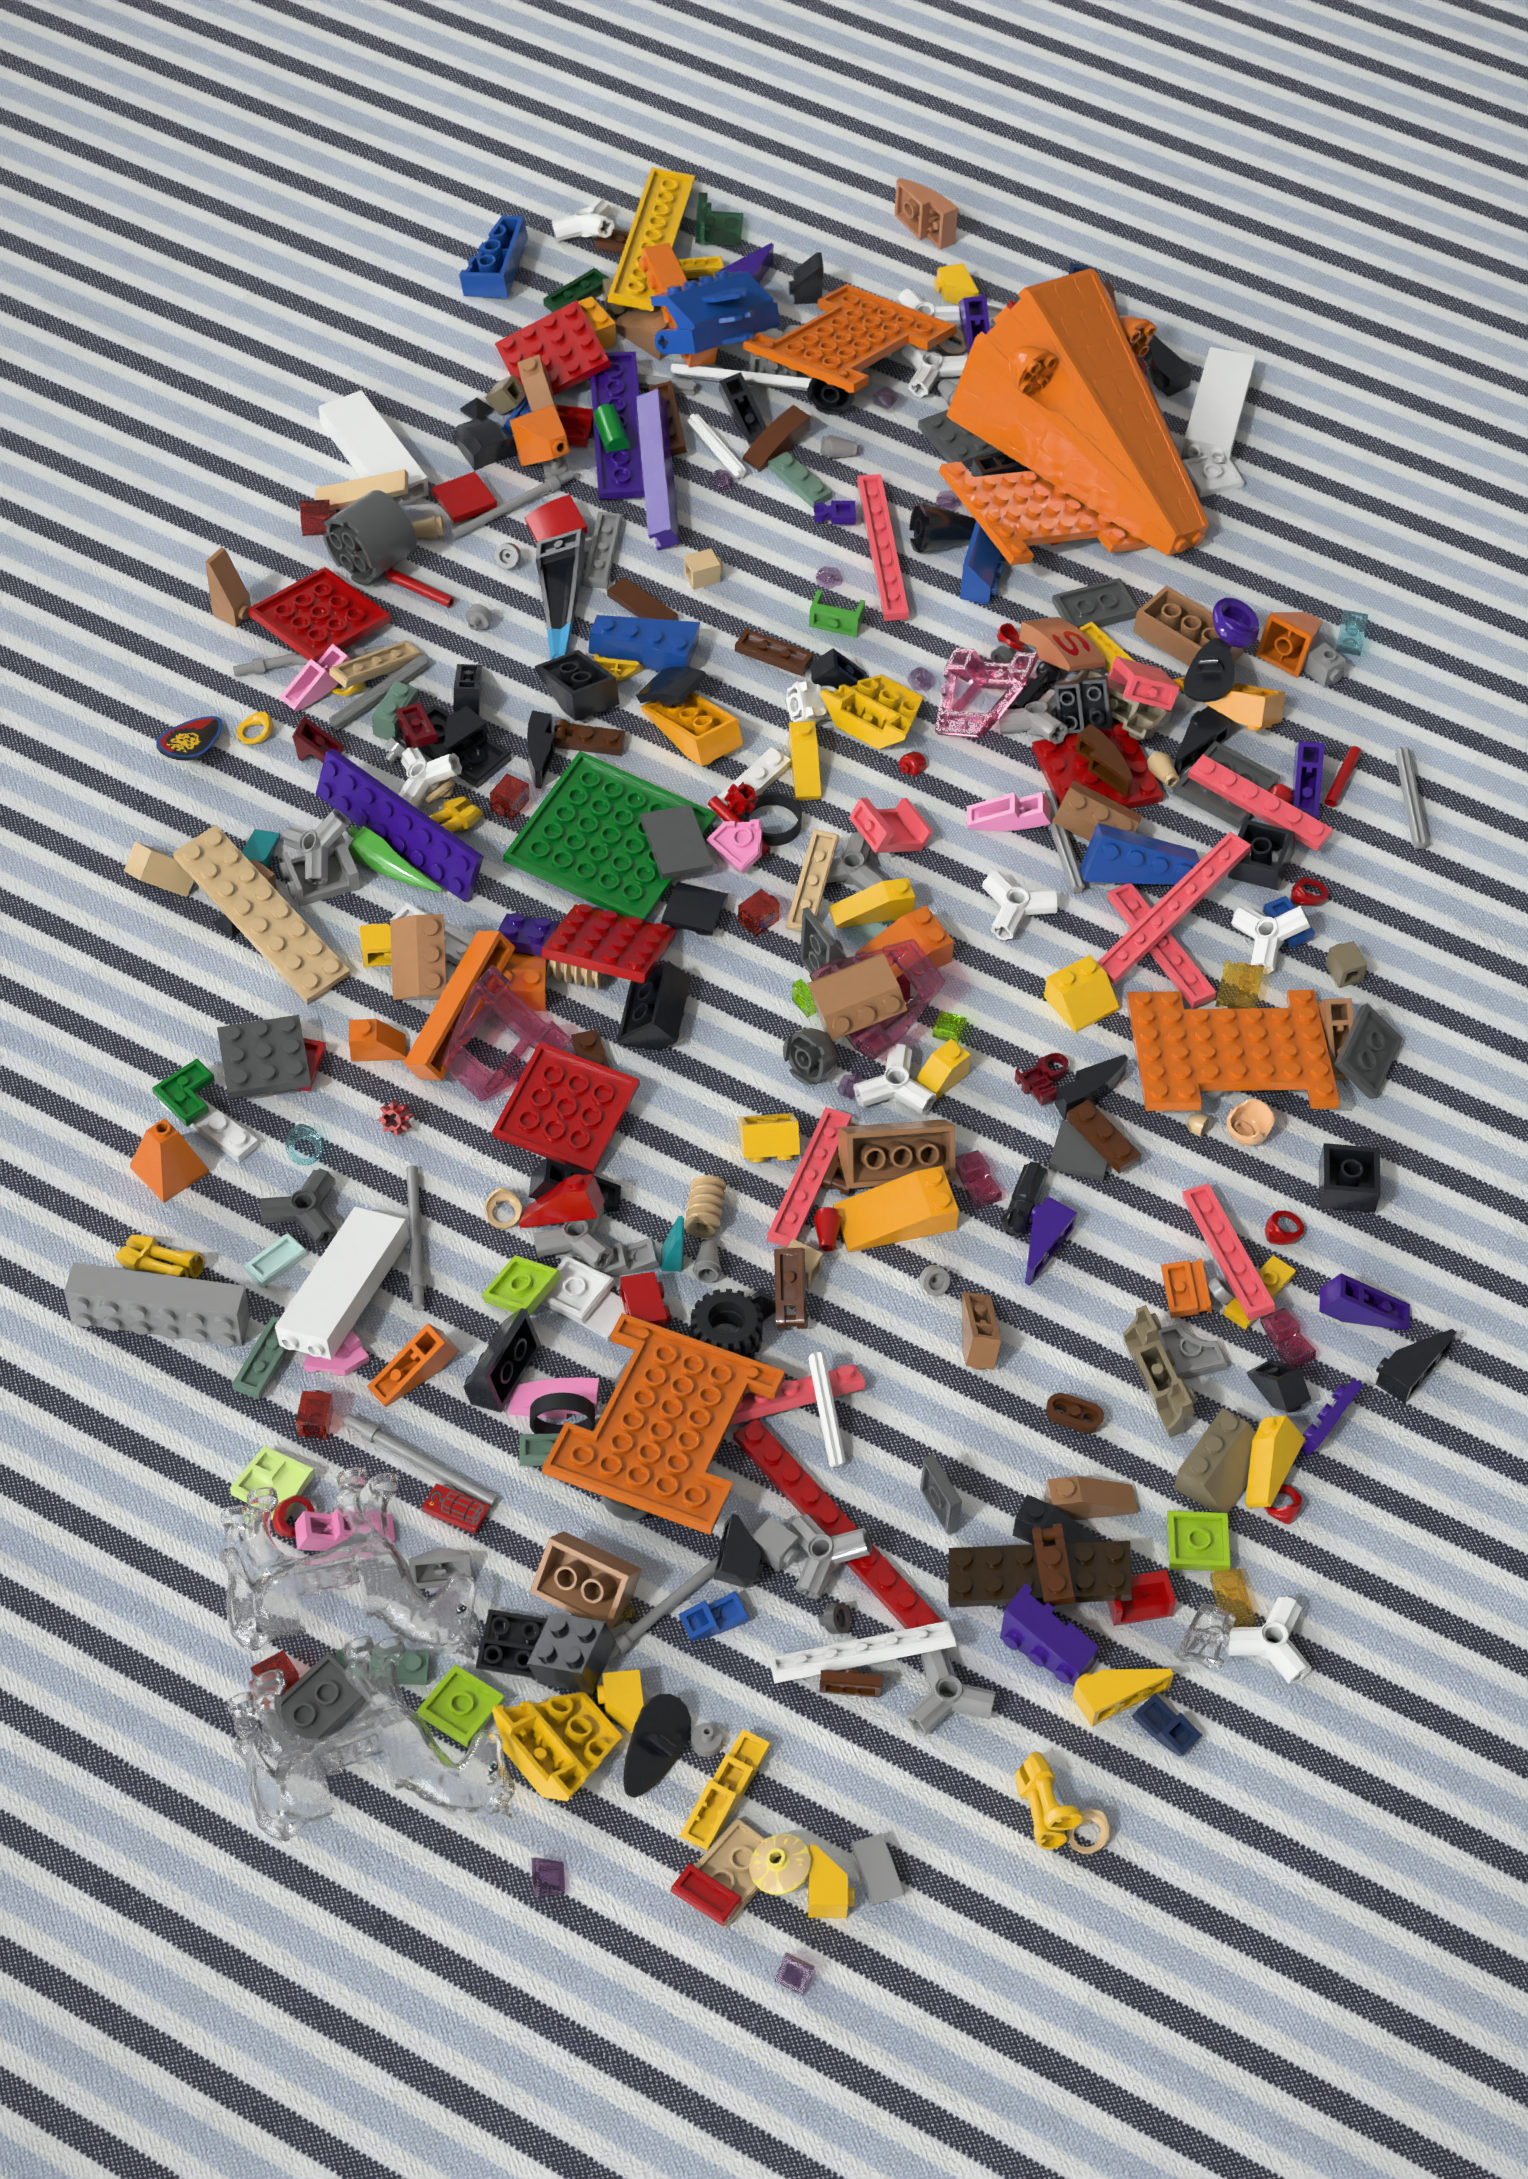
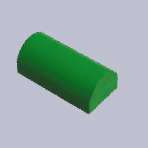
M612 404L599 406L594 411V421L606 453L630 448L629 440L616 407Z

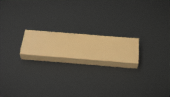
M403 469L318 487L315 493V505H321L323 507L322 512L344 508L372 490H380L390 497L408 494V472Z
M405 640L330 667L329 675L343 687L348 688L402 668L417 656L422 655V653Z
M813 829L786 923V929L797 932L802 931L803 908L808 907L817 917L839 841L838 834Z

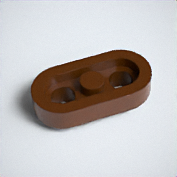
M1056 1393L1047 1401L1046 1415L1054 1423L1087 1434L1099 1431L1103 1425L1104 1412L1095 1403L1065 1393ZM1056 1410H1063L1065 1413H1059ZM1090 1419L1092 1422H1085L1084 1420Z

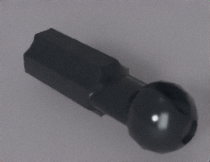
M1045 661L1040 662L1035 671V679L1027 678L1005 703L1007 710L1025 708L1027 704L1037 701L1044 693L1043 685L1052 684L1059 678L1060 667Z
M1030 1161L1029 1164L1024 1165L1011 1196L1007 1212L1002 1216L1001 1227L1009 1236H1020L1028 1229L1030 1215L1037 1204L1048 1176L1047 1169L1041 1166L1040 1163Z

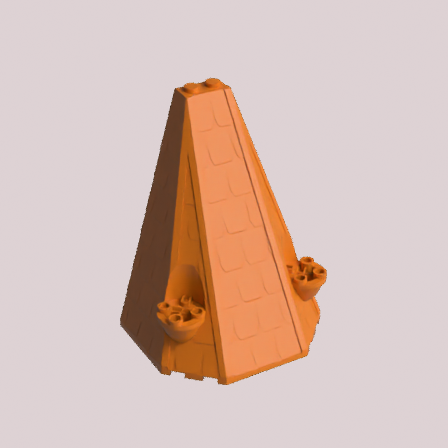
M1092 268L1025 287L1018 294L1021 299L1011 309L1006 306L993 319L996 325L986 335L981 331L975 337L946 416L1163 554L1170 556L1194 546H1199L1204 541L1205 533L1210 524L1148 378L1136 360V356L1143 357L1148 352V344L1156 333L1157 326L1146 318L1140 319L1129 315L1120 316L1114 300L1111 299L1098 273Z

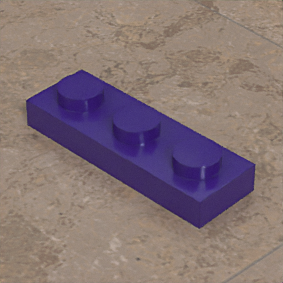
M1355 1378L1346 1386L1341 1383L1331 1395L1335 1400L1331 1405L1326 1403L1316 1415L1320 1419L1316 1426L1312 1423L1302 1434L1305 1441L1300 1451L1306 1456H1309L1319 1447L1363 1385Z

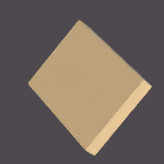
M738 1817L694 1865L742 1897V1903L724 1926L725 1929L760 1891L752 1881L749 1867L755 1849L766 1838ZM782 1856L777 1857L773 1863L780 1862Z

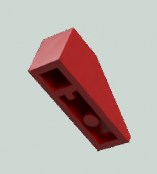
M576 1174L567 1177L528 1205L519 1221L520 1228L598 1218L605 1200L594 1174Z

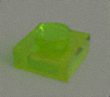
M802 979L792 984V1001L808 1018L816 1013V1007L809 987Z
M941 1010L933 1028L932 1037L944 1041L952 1039L958 1044L966 1027L967 1018Z

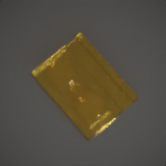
M1226 959L1215 1007L1223 1005L1227 1006L1228 1009L1255 1008L1264 967L1237 962V964L1229 963L1230 960Z

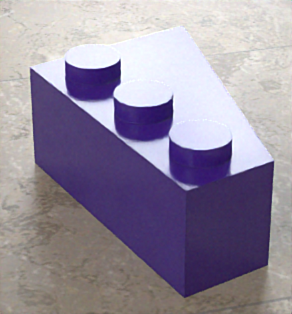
M1025 1583L1004 1610L1000 1639L1010 1649L1019 1650L1028 1656L1030 1661L1036 1666L1045 1667L1054 1673L1059 1681L1075 1686L1077 1679L1088 1673L1096 1663L1100 1647L1071 1622L1065 1625L1052 1614L1055 1608L1048 1602L1044 1606L1029 1594L1033 1589Z

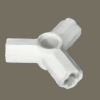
M598 199L588 208L575 212V215L552 221L557 242L576 236L591 237L596 235L606 238L612 235L614 222L607 218L611 212L610 205L604 202L603 199Z
M909 288L902 291L897 298V303L960 326L959 306L934 307L933 304L924 302Z
M909 343L902 349V355L918 369L909 383V390L913 392L914 396L920 398L928 395L934 383L940 381L941 377L961 376L967 361L966 355L942 357L937 352L921 350Z
M407 748L402 753L401 763L405 767L406 775L409 778L398 795L417 808L425 794L436 789L441 781L461 774L462 766L460 765L459 758L456 754L452 753L428 762L419 748Z
M996 870L990 873L983 881L982 888L1001 906L991 927V932L998 939L1004 941L1012 939L1020 922L1027 915L1057 913V895L1054 890L1027 892L1022 887H1015L1001 872Z
M1247 906L1239 907L1233 914L1231 922L1234 928L1255 939L1250 967L1253 971L1260 974H1270L1272 971H1275L1278 950L1285 939L1310 928V924L1301 906L1275 918L1264 917Z
M896 1044L893 1047H889L884 1075L853 1085L855 1099L859 1106L865 1107L888 1099L892 1102L901 1101L920 1114L928 1113L936 1100V1094L909 1078L912 1050L904 1044Z
M1288 1596L1278 1597L1266 1623L1262 1627L1225 1628L1224 1645L1227 1656L1260 1655L1273 1663L1288 1684H1296L1311 1671V1666L1289 1640V1636L1301 1614L1302 1607L1296 1600ZM1272 1638L1276 1640L1278 1643H1272L1267 1639Z

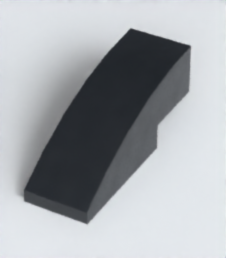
M532 710L527 731L528 765L535 787L541 789L555 753V735L552 734V714Z
M1126 1054L1076 1071L1074 1082L1057 1087L1054 1104L1064 1120H1066L1069 1110L1088 1099L1093 1105L1097 1104L1118 1085L1125 1075L1128 1060Z

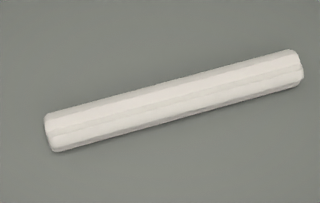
M691 414L687 420L690 427L736 479L743 478L746 468L699 414Z
M817 1352L810 1354L809 1364L830 1467H839L844 1465L846 1459L825 1354Z

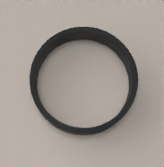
M765 793L756 796L759 799L755 803V808L752 812L762 806L778 805L792 811L798 820L796 825L786 832L778 834L762 832V840L768 846H780L794 840L800 833L802 811L798 803L791 797L781 793ZM745 811L744 822H750L748 818L751 815V813L748 814Z
M564 1392L551 1393L537 1398L530 1406V1428L534 1434L560 1433L564 1425L547 1423L537 1417L544 1412L552 1410H572L582 1413L588 1418L574 1425L591 1431L595 1428V1406L589 1399L581 1395Z

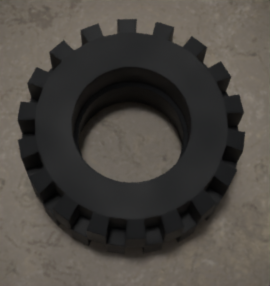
M720 1289L714 1290L713 1295L705 1294L703 1301L698 1300L695 1304V1309H692L690 1337L753 1359L755 1352H759L761 1348L763 1313H760L761 1308L759 1304H754V1298L750 1295L744 1297V1292L738 1290L737 1293H734L732 1289H726V1292H720ZM720 1324H732L740 1328V1330L733 1333H721L716 1331L714 1327Z

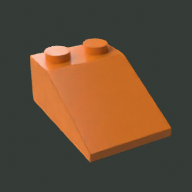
M923 906L900 917L856 952V956L860 961H864L883 953L895 978L908 971L910 973V980L952 962L954 941L929 908Z
M513 951L490 992L491 1011H546L547 959L541 958L539 955Z

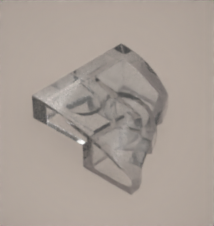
M1202 1603L1176 1649L1174 1656L1182 1662H1199L1207 1669H1222L1225 1660L1219 1657V1654L1223 1648L1229 1645V1635L1234 1625L1235 1616L1219 1607Z

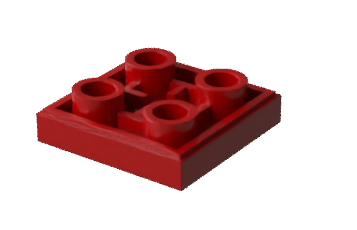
M475 471L432 487L433 496L454 524L497 507V500Z

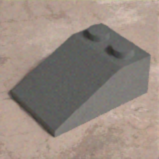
M808 907L803 908L800 961L813 979H819L854 965L853 959L848 958L844 953L840 941L833 938Z

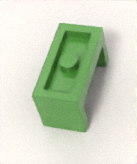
M817 590L810 607L809 627L857 637L865 615V600L860 599L856 611L822 604V591Z

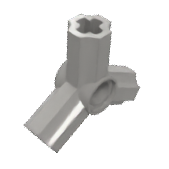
M1049 689L1038 701L1027 704L1025 708L998 711L1000 734L1027 731L1032 735H1042L1054 744L1062 742L1065 735L1068 734V729L1065 724L1054 717L1057 713L1055 690Z
M334 808L315 830L292 824V826L284 831L285 845L305 852L306 884L321 886L328 883V858L334 851V842L351 824L348 817L340 810Z
M859 831L851 833L848 845L841 858L833 859L827 883L842 881L848 885H855L863 891L882 881H887L866 864L871 846Z
M602 1206L598 1218L566 1222L563 1228L533 1233L537 1257L568 1252L573 1256H580L594 1269L603 1270L609 1266L611 1259L614 1257V1252L594 1234L604 1214V1206Z
M808 1514L798 1516L791 1522L789 1530L798 1536L799 1545L809 1555L795 1587L798 1593L803 1594L807 1598L821 1599L832 1571L837 1569L842 1562L871 1555V1541L865 1528L829 1537Z
M947 1649L930 1651L921 1655V1662L931 1691L906 1714V1719L910 1723L911 1728L918 1734L926 1735L947 1714L954 1712L990 1720L996 1695L995 1691L962 1684L956 1678ZM943 1692H949V1693L953 1694L954 1696H953V1697H945V1696H943L941 1693H943Z

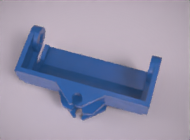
M729 270L715 272V277L713 275L699 277V282L697 280L683 282V287L681 285L667 287V292L650 297L652 306H666L677 324V328L665 329L656 333L654 338L655 346L662 354H696L721 345L747 341V338L753 339L754 334L781 326L777 302H774L773 298L747 271L729 272Z

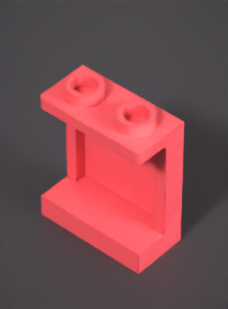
M1118 656L1115 657L1108 676L1109 679L1126 686L1123 693L1126 699L1169 711L1172 710L1180 689L1161 668Z
M860 798L849 816L851 822L875 853L922 851L933 833L932 829L908 798H902L895 809H876L868 798Z

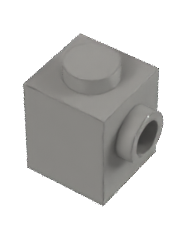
M1325 642L1308 652L1303 670L1324 688L1331 683L1338 682L1342 678L1346 659Z
M771 1517L752 1535V1538L761 1550L760 1559L778 1572L786 1564L788 1566L791 1565L798 1556V1536Z

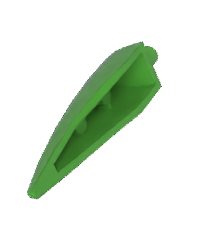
M352 826L348 830V835L353 838L348 849L352 858L357 862L397 881L441 893L443 891L442 888L411 867L383 838L365 826H362L360 830Z

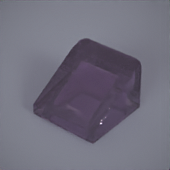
M538 1857L531 1858L533 1896L565 1894L564 1862Z

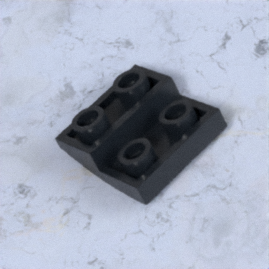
M689 667L662 669L636 694V697L640 704L648 701L652 703L660 701L663 707L672 704L679 706L688 699L686 696L701 687L700 682L707 677L705 671Z
M1108 676L1079 679L1054 685L1058 720L1067 726L1068 734L1079 733L1090 724L1094 725L1097 729L1112 728L1113 720Z
M677 882L665 908L661 923L669 925L673 929H685L694 931L699 935L713 936L719 925L720 914L727 904L728 893Z
M489 1609L484 1636L481 1637L476 1669L536 1679L527 1663L548 1619Z

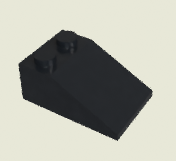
M580 650L535 666V671L563 712L575 721L587 719L590 715L607 711L611 707L620 704L616 677Z

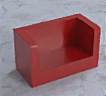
M1167 1570L1133 1575L1132 1600L1107 1601L1113 1625L1118 1626L1173 1616L1176 1599Z

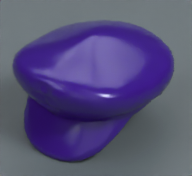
M1223 598L1214 605V627L1218 636L1225 643L1237 648H1246L1255 643L1260 630L1259 621L1255 612L1247 604L1238 599Z

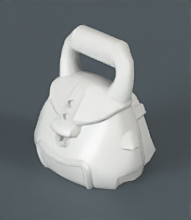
M799 680L795 682L792 687L787 689L786 701L790 720L793 722L815 721L816 725L820 720L832 719L820 693L821 690L828 689L830 692L837 689L832 686L821 687L818 684Z

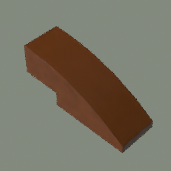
M792 405L759 435L744 454L743 461L761 472L768 467L770 460L785 452H790L793 449V442L810 431L811 416L795 405Z
M1092 724L1088 725L1077 734L1075 752L1089 761L1088 771L1127 798L1130 796L1133 777L1126 761L1116 746Z

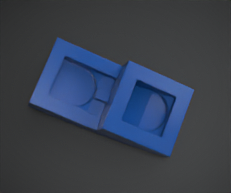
M736 1591L709 1605L705 1600L678 1614L691 1642L723 1633L750 1621Z

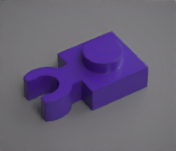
M831 501V505L814 503V522L821 523L831 520V525H856L855 501Z

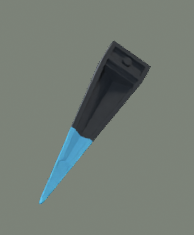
M582 529L537 542L536 564L544 604L550 660L567 654L586 559L584 553L585 533Z

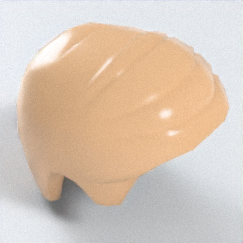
M1249 1099L1230 1110L1226 1126L1230 1136L1242 1145L1252 1146L1262 1143L1268 1137L1275 1122V1115L1265 1102L1258 1099Z

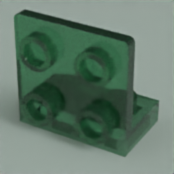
M699 192L695 243L740 246L743 213L712 211V202H708V193Z

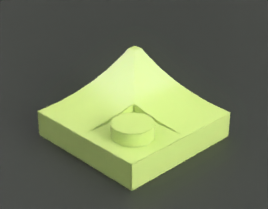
M263 1446L230 1487L231 1495L248 1503L272 1519L274 1511L281 1501L291 1496H301L315 1476L314 1468ZM297 1502L292 1503L288 1507L286 1516L284 1518L285 1521H287L291 1511L293 1510Z

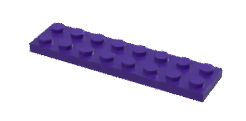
M636 351L605 352L612 366L590 377L598 499L645 498L636 396H639ZM612 404L616 407L629 440L630 448L606 453L594 421V411L599 406Z
M335 749L326 751L315 794L335 809L340 810L361 828L365 826L383 838L397 854L463 902L471 900L484 856Z

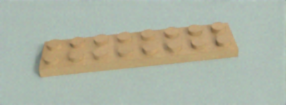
M214 825L173 852L174 859L306 1004H309L350 976V970L217 825Z

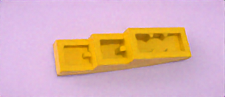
M744 1729L741 1730L729 1755H725L713 1779H709L679 1835L680 1838L705 1851L709 1850L757 1773L771 1747L770 1742Z

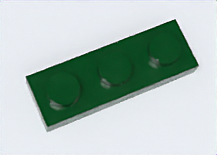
M593 268L543 298V306L551 312H555L576 300L581 301L588 297H593L603 291V279L610 278L596 268Z

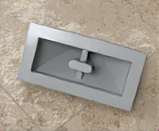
M438 1547L409 1558L411 1590L472 1584V1580L469 1578V1576L471 1577L470 1554L468 1552Z

